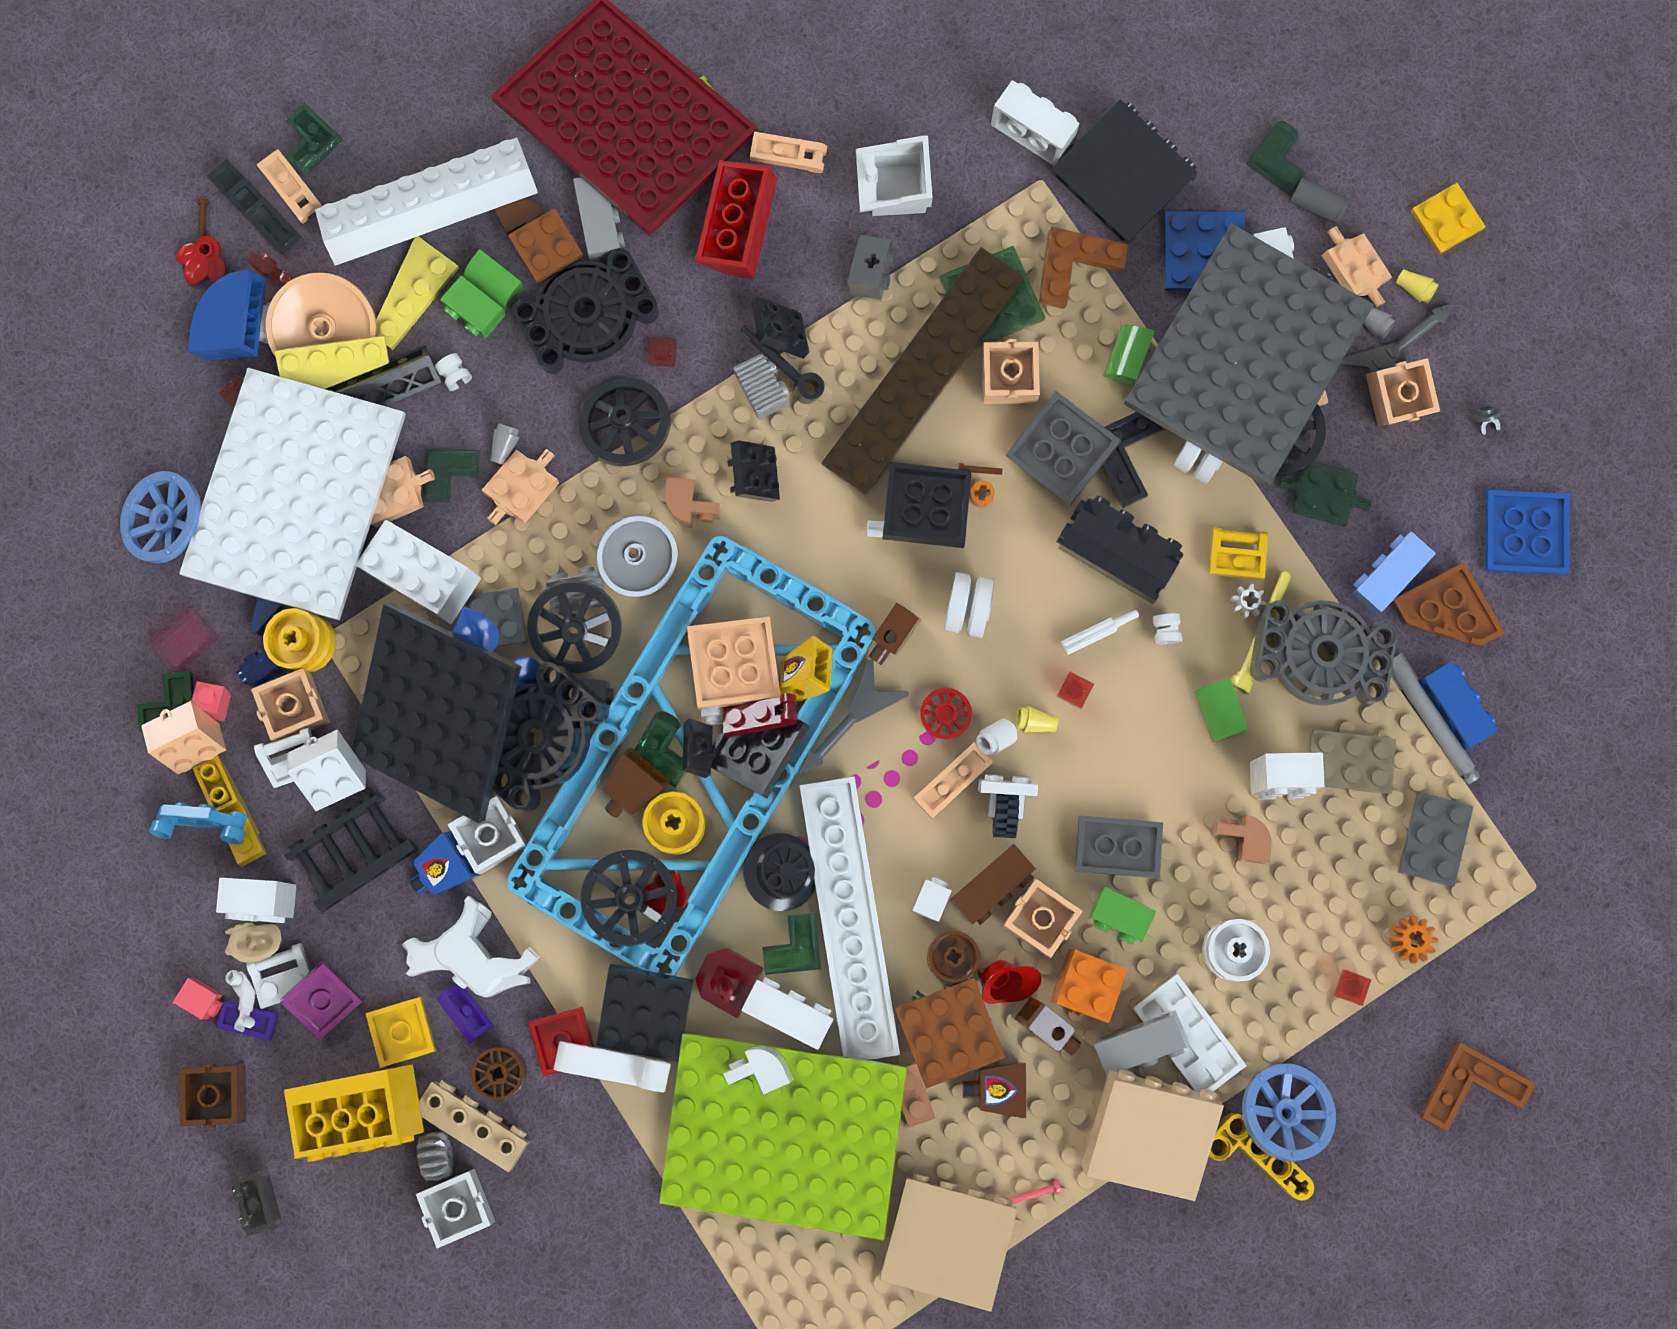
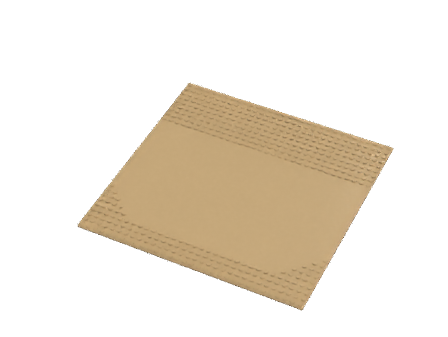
M1042 180L1033 183L890 275L889 289L884 290L882 300L856 296L807 327L805 333L809 347L808 355L804 359L786 352L780 355L802 375L804 373H816L823 379L825 385L824 392L815 402L811 404L800 403L793 393L795 383L775 365L777 373L774 376L778 383L783 381L790 395L786 397L787 406L758 420L734 374L670 415V432L664 445L648 460L632 466H613L599 460L556 487L525 524L515 516H511L449 555V557L468 567L481 578L471 595L512 588L519 589L527 643L498 647L492 650V652L512 662L520 657H530L542 664L545 662L536 654L529 641L527 620L535 600L547 589L545 581L552 580L551 576L559 573H567L568 576L577 575L578 570L582 568L594 567L595 571L598 570L596 565L598 542L605 530L623 517L645 515L665 525L675 539L678 553L677 564L671 578L659 590L640 597L625 596L617 593L604 582L605 592L613 599L621 615L622 634L620 642L612 657L602 666L584 673H572L577 678L608 681L610 688H614V698L709 542L717 536H724L740 546L750 549L847 605L858 614L869 619L875 626V633L896 602L922 619L897 655L890 653L882 666L874 661L875 689L878 692L908 691V697L855 723L824 756L822 765L802 774L803 762L758 840L770 834L786 833L804 837L809 846L799 785L848 778L854 774L860 776L861 785L856 790L860 813L864 816L863 832L900 1055L869 1061L901 1066L916 1063L895 1007L957 984L938 979L931 972L927 963V951L931 942L940 934L948 931L963 932L969 935L977 944L980 961L977 970L970 978H975L981 995L983 987L978 976V970L986 968L994 961L1006 960L1014 966H1030L1039 970L1042 976L1041 985L1031 997L1045 1004L1075 1028V1032L1072 1035L1081 1042V1046L1072 1056L1063 1049L1057 1052L1015 1021L1014 1018L1029 998L1018 1002L997 1004L984 1002L1005 1058L927 1088L926 1092L935 1114V1119L909 1128L903 1111L901 1112L884 1240L681 1207L757 1329H893L939 1298L883 1282L879 1278L905 1177H912L913 1173L930 1177L929 1182L940 1185L941 1180L956 1184V1190L967 1193L968 1188L982 1191L985 1193L984 1198L994 1201L996 1196L1004 1198L1014 1197L1053 1185V1181L1058 1180L1061 1194L1057 1195L1055 1191L1012 1204V1206L1017 1208V1213L1007 1250L1107 1183L1108 1181L1086 1176L1082 1167L1108 1077L1094 1044L1098 1038L1142 1023L1132 1007L1175 974L1179 975L1247 1065L1213 1091L1223 1104L1245 1089L1259 1072L1273 1065L1283 1063L1536 889L1534 880L1392 678L1388 695L1380 702L1364 705L1354 696L1344 702L1328 706L1312 705L1299 700L1284 688L1277 677L1266 682H1258L1252 678L1253 686L1249 694L1235 691L1249 730L1214 743L1212 742L1194 691L1229 677L1231 680L1237 671H1241L1256 635L1259 615L1255 617L1251 612L1246 619H1243V613L1239 611L1233 612L1236 608V602H1232L1230 599L1233 596H1240L1237 588L1241 586L1244 590H1247L1251 584H1254V590L1257 592L1264 591L1261 595V601L1266 602V605H1268L1280 574L1283 571H1287L1290 573L1291 578L1281 601L1286 602L1291 611L1308 602L1319 600L1339 603L1251 477L1223 462L1218 471L1214 472L1210 481L1205 485L1194 479V471L1199 461L1196 460L1191 469L1186 473L1175 469L1172 466L1186 440L1165 429L1125 448L1148 493L1147 498L1123 509L1101 467L1072 505L1069 506L1005 456L1055 391L1103 427L1136 412L1124 405L1133 387L1103 377L1120 328L1124 325H1136L1145 328L1146 326L1106 269L1073 262L1068 303L1065 309L1038 303L1048 231L1051 227L1080 233ZM982 247L1024 276L1025 280L891 462L958 469L959 463H964V465L1003 468L1002 475L971 473L970 491L971 487L978 481L989 482L995 492L993 501L987 507H977L971 502L969 494L964 548L883 540L882 537H867L866 525L868 520L884 521L890 464L868 494L864 496L823 467L821 463L971 259ZM1153 337L1138 378L1158 347ZM1007 339H1016V342H1038L1040 396L1037 403L983 404L982 348L984 342H1005ZM803 383V390L807 394L812 395L815 393V388L811 383ZM660 422L647 430L655 436ZM639 435L631 440L633 452L642 449L649 442ZM740 440L775 447L780 500L769 502L736 497L735 493H730V487L734 486L733 466L728 467L727 463L728 460L732 459L731 442ZM623 445L611 453L625 454ZM667 477L694 479L696 484L694 501L720 503V520L713 519L712 523L697 521V518L693 517L692 528L685 527L676 522L666 504ZM980 488L979 492L975 493L976 497L979 496L978 500L984 501L986 496H990L989 492L985 493V488ZM1097 495L1101 496L1111 503L1110 506L1118 511L1122 509L1135 517L1132 522L1135 526L1142 528L1144 524H1149L1158 530V535L1165 539H1175L1182 545L1180 551L1184 555L1164 590L1160 591V596L1154 604L1149 603L1058 549L1060 544L1056 541L1067 522L1071 525L1074 523L1070 518L1081 499L1087 501L1088 498L1094 500ZM1216 526L1221 527L1222 530L1258 533V531L1268 532L1265 579L1256 580L1208 575L1212 527ZM1221 541V547L1257 550V544ZM723 546L721 549L717 547L715 548L717 557L715 558L714 563H716L718 567L720 566L717 563L718 556L721 553H727L725 546ZM631 548L628 555L634 556L637 551L636 548ZM705 568L700 572V577L704 580H709L714 576L715 572L710 568ZM728 572L723 576L695 625L770 616L773 645H801L812 636H815L827 645H839L842 638ZM765 572L760 579L765 584H771L775 581L776 576L771 572ZM956 572L970 575L971 585L969 592L974 593L976 581L980 576L994 579L991 596L993 597L989 621L986 622L982 639L968 636L966 632L968 618H964L962 629L958 634L944 631ZM396 591L391 592L333 629L336 635V647L332 659L361 705L383 604L391 602L439 626V619L436 615ZM1247 596L1243 601H1246L1247 606L1250 607L1253 603L1250 602V597ZM813 599L808 603V608L812 611H819L823 607V603L818 599ZM548 601L543 607L552 612L550 601ZM604 607L587 610L584 618L588 620L606 612ZM1257 607V609L1259 610V612H1260L1261 609L1263 608V607ZM1314 607L1306 608L1301 611L1307 614L1313 611ZM1133 610L1138 611L1139 617L1117 627L1116 632L1068 656L1064 653L1060 641L1110 617L1114 620ZM1278 612L1274 617L1275 621H1279L1280 616ZM1170 613L1180 614L1181 623L1178 627L1182 633L1183 642L1171 645H1155L1154 636L1157 634V630L1153 626L1152 617ZM539 616V634L559 629ZM609 620L592 627L588 631L610 638L611 621ZM575 627L569 628V631L571 633L578 632V630ZM866 627L862 630L857 629L858 638L855 643L858 646L864 635L869 637L867 634L868 628ZM890 631L886 636V640L889 643H893L897 637L896 633ZM1267 635V645L1271 648H1274V639L1271 636ZM688 636L683 644H689ZM562 638L544 642V645L557 656L564 640ZM583 640L592 658L601 653L606 647ZM875 641L872 642L853 674L850 684L810 751L814 752L847 716L866 665L871 659L868 656L877 644ZM1324 642L1318 645L1317 653L1323 661L1328 662L1334 655H1329L1328 649L1323 646ZM571 644L565 660L583 661L575 644ZM845 650L841 657L845 662L849 663L855 661L857 655L853 650ZM676 655L659 685L683 728L684 722L689 718L708 724L706 719L701 717V709L697 710L691 656ZM775 656L778 678L781 674V663L785 656ZM1373 658L1372 665L1379 671L1380 663L1377 659ZM1262 662V671L1269 675L1271 672L1270 666L1266 662ZM555 670L550 673V682H553L556 678ZM1369 685L1368 693L1371 697L1375 698L1376 690L1372 685ZM632 686L629 695L633 698L640 697L644 692L643 686ZM573 688L569 692L570 699H572ZM940 688H952L961 692L968 699L972 709V718L967 730L954 739L944 740L936 738L935 742L931 745L922 744L919 736L925 733L926 730L921 722L920 709L924 699L931 692ZM1340 692L1335 694L1333 699L1342 698L1346 695ZM944 693V702L949 703V693ZM938 694L931 698L934 704H941ZM653 695L554 859H602L611 853L622 850L646 852L657 859H712L729 830L699 777L682 771L683 748ZM956 695L952 699L954 706H958L962 702ZM806 700L797 701V705L794 706V712L798 714ZM929 705L925 707V709L933 712L936 710V708ZM1028 705L1058 717V726L1055 733H1023L1021 729H1016V742L995 755H987L993 763L933 819L913 799L971 744L976 743V738L981 730L1000 719H1006L1015 725L1016 715L1020 707L1025 708ZM966 707L957 709V713L967 711ZM589 709V716H594L596 710ZM925 715L927 724L933 722L935 716ZM958 716L956 720L964 726L967 718ZM936 722L931 729L936 731L941 724ZM954 722L950 724L955 733L959 731ZM589 723L591 731L590 737L592 736L598 724ZM708 724L713 726L712 745L721 732L723 724ZM943 726L940 734L949 735V728ZM532 728L530 731L535 733L534 743L535 746H538L543 740V731L541 728ZM1313 729L1396 739L1392 794L1389 795L1323 787L1316 790V794H1310V796L1304 797V799H1287V795H1282V797H1276V799L1260 800L1259 795H1251L1250 762L1264 754L1309 753L1311 730ZM606 732L601 737V743L605 746L611 745L615 740L613 732ZM631 747L668 777L671 782L634 815L629 814L624 809L620 816L615 818L605 810L611 798L604 793L603 788L620 756ZM906 750L915 751L918 755L917 763L913 766L905 765L901 758L903 752ZM879 760V764H878V766H877L876 768H874V769H868V768H866V767H868L869 765H871V764H873L874 762H876V761ZM711 769V777L736 819L745 802L752 796L753 791ZM785 769L777 782H781L787 777ZM893 770L900 775V782L897 786L889 787L885 784L884 775L886 772ZM506 774L503 775L501 780L503 787L508 781ZM985 774L1003 776V781H1012L1013 776L1032 778L1031 782L1038 785L1037 796L1025 795L1023 819L1018 821L1016 838L993 837V818L988 817L989 793L978 791V779H985ZM561 785L547 790H539L541 802L532 811L514 809L503 800L527 844ZM493 790L490 799L498 796ZM416 791L443 833L451 831L448 826L449 823L463 816ZM525 791L521 795L522 804L527 801V793ZM672 791L685 793L693 798L704 812L706 820L705 835L699 845L689 853L677 856L665 854L655 848L645 836L642 824L644 811L649 803L660 794ZM872 791L879 792L882 796V803L877 808H872L866 803V796ZM1417 792L1474 806L1455 887H1448L1398 873ZM754 815L747 816L743 821V826L748 830L755 829L759 824V819ZM1245 815L1253 816L1262 821L1268 828L1272 840L1270 863L1259 864L1237 861L1239 839L1212 836L1213 824L1221 823V819L1238 820V825H1241V817ZM1079 816L1163 822L1160 878L1075 872ZM678 819L672 820L670 827L674 830L678 829L680 821ZM1013 844L1018 847L1036 868L1031 873L1035 877L1034 879L1039 880L1082 910V913L1070 929L1072 931L1071 935L1066 941L1063 940L1051 958L1045 957L1002 927L1015 907L1014 904L1024 894L1032 881L1023 888L1017 885L1011 891L1013 897L1002 907L998 903L989 911L993 915L981 925L977 921L971 925L950 901L956 893ZM523 849L472 880L521 957L523 952L529 947L540 955L539 959L531 965L529 970L557 1013L583 1007L593 1045L596 1048L655 1058L671 1063L665 1092H657L635 1085L599 1079L663 1179L679 1062L596 1046L610 964L637 968L534 908L527 901L513 894L508 889L507 878L524 851ZM534 851L530 854L529 862L532 866H537L542 862L543 856L540 851ZM523 866L521 870L527 872L523 878H516L517 889L520 887L525 888L527 886V883L524 881L526 875L529 873L534 876L535 871ZM742 866L706 929L696 941L676 975L677 977L694 980L685 1032L843 1056L816 888L812 896L800 907L789 911H773L761 906L749 894L744 882ZM547 870L543 879L581 901L582 885L590 870ZM605 870L602 873L619 887L623 886L620 870ZM629 870L633 885L636 884L644 870ZM675 870L681 877V884L687 889L688 899L705 871ZM656 871L653 872L645 887L654 882V877L657 874ZM932 877L948 883L947 889L952 890L939 922L912 912L924 881H931ZM596 881L591 900L615 898V894ZM1107 887L1156 911L1143 942L1135 941L1132 945L1119 939L1120 933L1109 929L1107 933L1092 926L1094 921L1088 919L1101 888ZM628 896L625 899L626 904H632L635 901L633 896ZM572 903L566 904L562 909V914L566 919L573 918L576 913V908ZM618 907L595 910L610 918ZM676 907L669 926L658 937L650 941L652 944L660 948L685 907ZM638 911L636 913L639 933L648 930L656 924L655 921ZM625 913L618 923L630 930L628 914ZM1410 916H1416L1418 922L1425 918L1427 919L1426 928H1435V931L1430 936L1431 938H1438V942L1430 943V946L1434 947L1436 951L1434 954L1427 953V961H1421L1418 958L1416 964H1411L1409 958L1405 961L1399 960L1401 951L1396 953L1391 951L1392 947L1397 944L1396 942L1388 941V938L1397 935L1391 930V927H1400V918H1405L1408 921ZM1243 919L1255 923L1264 931L1269 940L1270 956L1268 964L1261 974L1251 980L1227 981L1218 978L1209 971L1203 961L1202 945L1205 935L1216 924L1227 920ZM682 935L676 936L672 941L673 949L677 952L683 951L687 947L686 938ZM1409 935V938L1412 940L1411 945L1417 944V941L1414 939L1415 935ZM611 943V945L615 948L620 947L619 945ZM1233 945L1235 949L1232 953L1233 956L1237 955L1239 952L1238 947L1235 945ZM729 948L764 968L758 980L763 982L764 978L767 977L781 985L780 991L789 994L790 990L806 997L805 1004L814 1008L817 1003L831 1010L829 1016L834 1019L819 1049L817 1050L743 1011L739 1018H735L702 999L695 978L707 954ZM1068 949L1078 950L1088 955L1092 954L1102 958L1101 960L1128 969L1109 1023L1083 1014L1082 1016L1072 1014L1070 1009L1050 1002ZM666 950L665 955L670 957L666 963H659L660 973H671L672 969L669 967L672 959L678 962L680 956L672 955ZM952 951L948 959L951 962H956L958 954ZM1167 1055L1157 1058L1158 1062L1149 1067L1142 1068L1140 1064L1131 1068V1072L1136 1077L1146 1079V1076H1152L1162 1080L1165 1084L1182 1083L1193 1090ZM1017 1062L1026 1063V1118L979 1110V1098L962 1097V1081H979V1069Z

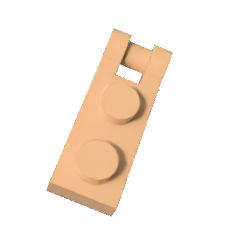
M754 132L750 161L823 173L824 163L822 160L823 156L826 155L827 145L819 142ZM805 152L812 153V159L804 158Z
M278 149L257 164L302 224L309 220L308 217L315 212V209L322 207ZM306 198L309 203L300 208L297 203Z

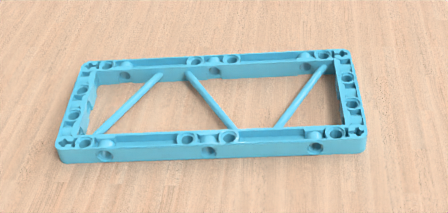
M724 536L713 538L688 579L678 591L610 704L607 720L598 724L590 737V747L581 768L570 780L561 785L534 830L530 841L507 878L508 889L513 894L527 901L534 908L637 969L660 973L659 963H666L670 957L665 955L666 950L672 955L680 956L678 962L672 959L669 964L672 972L665 973L676 976L696 941L706 929L743 866L747 854L757 842L850 684L853 674L873 642L872 638L875 635L874 624L847 605L750 549L740 546ZM723 546H725L727 553H721L718 556L717 563L718 565H720L718 567L717 564L714 563V560L717 557L715 548L717 547L721 549ZM705 568H710L715 572L714 576L709 580H704L700 577V572ZM728 572L842 638L839 645H828L833 648L830 691L806 699L797 714V719L805 722L810 727L785 768L787 772L785 780L776 783L767 799L753 792L736 819L711 775L707 778L698 776L729 831L712 859H658L668 870L705 871L689 897L683 913L677 922L673 924L660 948L651 942L638 946H620L615 948L611 943L599 937L588 925L582 912L581 901L544 880L543 876L547 870H590L601 860L554 858L652 695L683 748L684 728L659 683L676 655H690L689 644H683L688 636L687 626L695 625L723 576ZM763 573H773L776 576L775 581L771 584L763 583L760 579ZM813 599H818L823 603V607L819 611H812L808 608V603ZM866 627L868 628L867 634L869 637L864 635L858 646L855 643L858 638L857 629L862 630ZM774 645L775 656H786L799 645ZM845 650H853L857 658L855 661L848 663L842 659L841 654ZM634 685H641L644 688L643 694L638 698H633L629 695L630 688ZM606 732H613L615 734L614 742L609 746L602 745V735ZM749 815H754L759 819L758 826L753 830H748L743 826L744 819ZM534 851H540L543 856L542 862L537 866H532L529 862V856ZM628 861L629 870H645L647 866L643 863ZM619 863L615 864L607 870H620ZM525 866L527 869L535 871L534 876L529 873L526 875L524 881L527 883V886L517 889L516 878H523L527 872L521 870L522 867ZM568 903H572L576 908V913L571 919H566L562 914L563 907ZM593 909L597 920L604 925L609 918ZM619 923L611 930L612 932L619 931L623 935H630V930ZM682 935L687 940V947L683 951L677 952L672 947V941L676 936Z

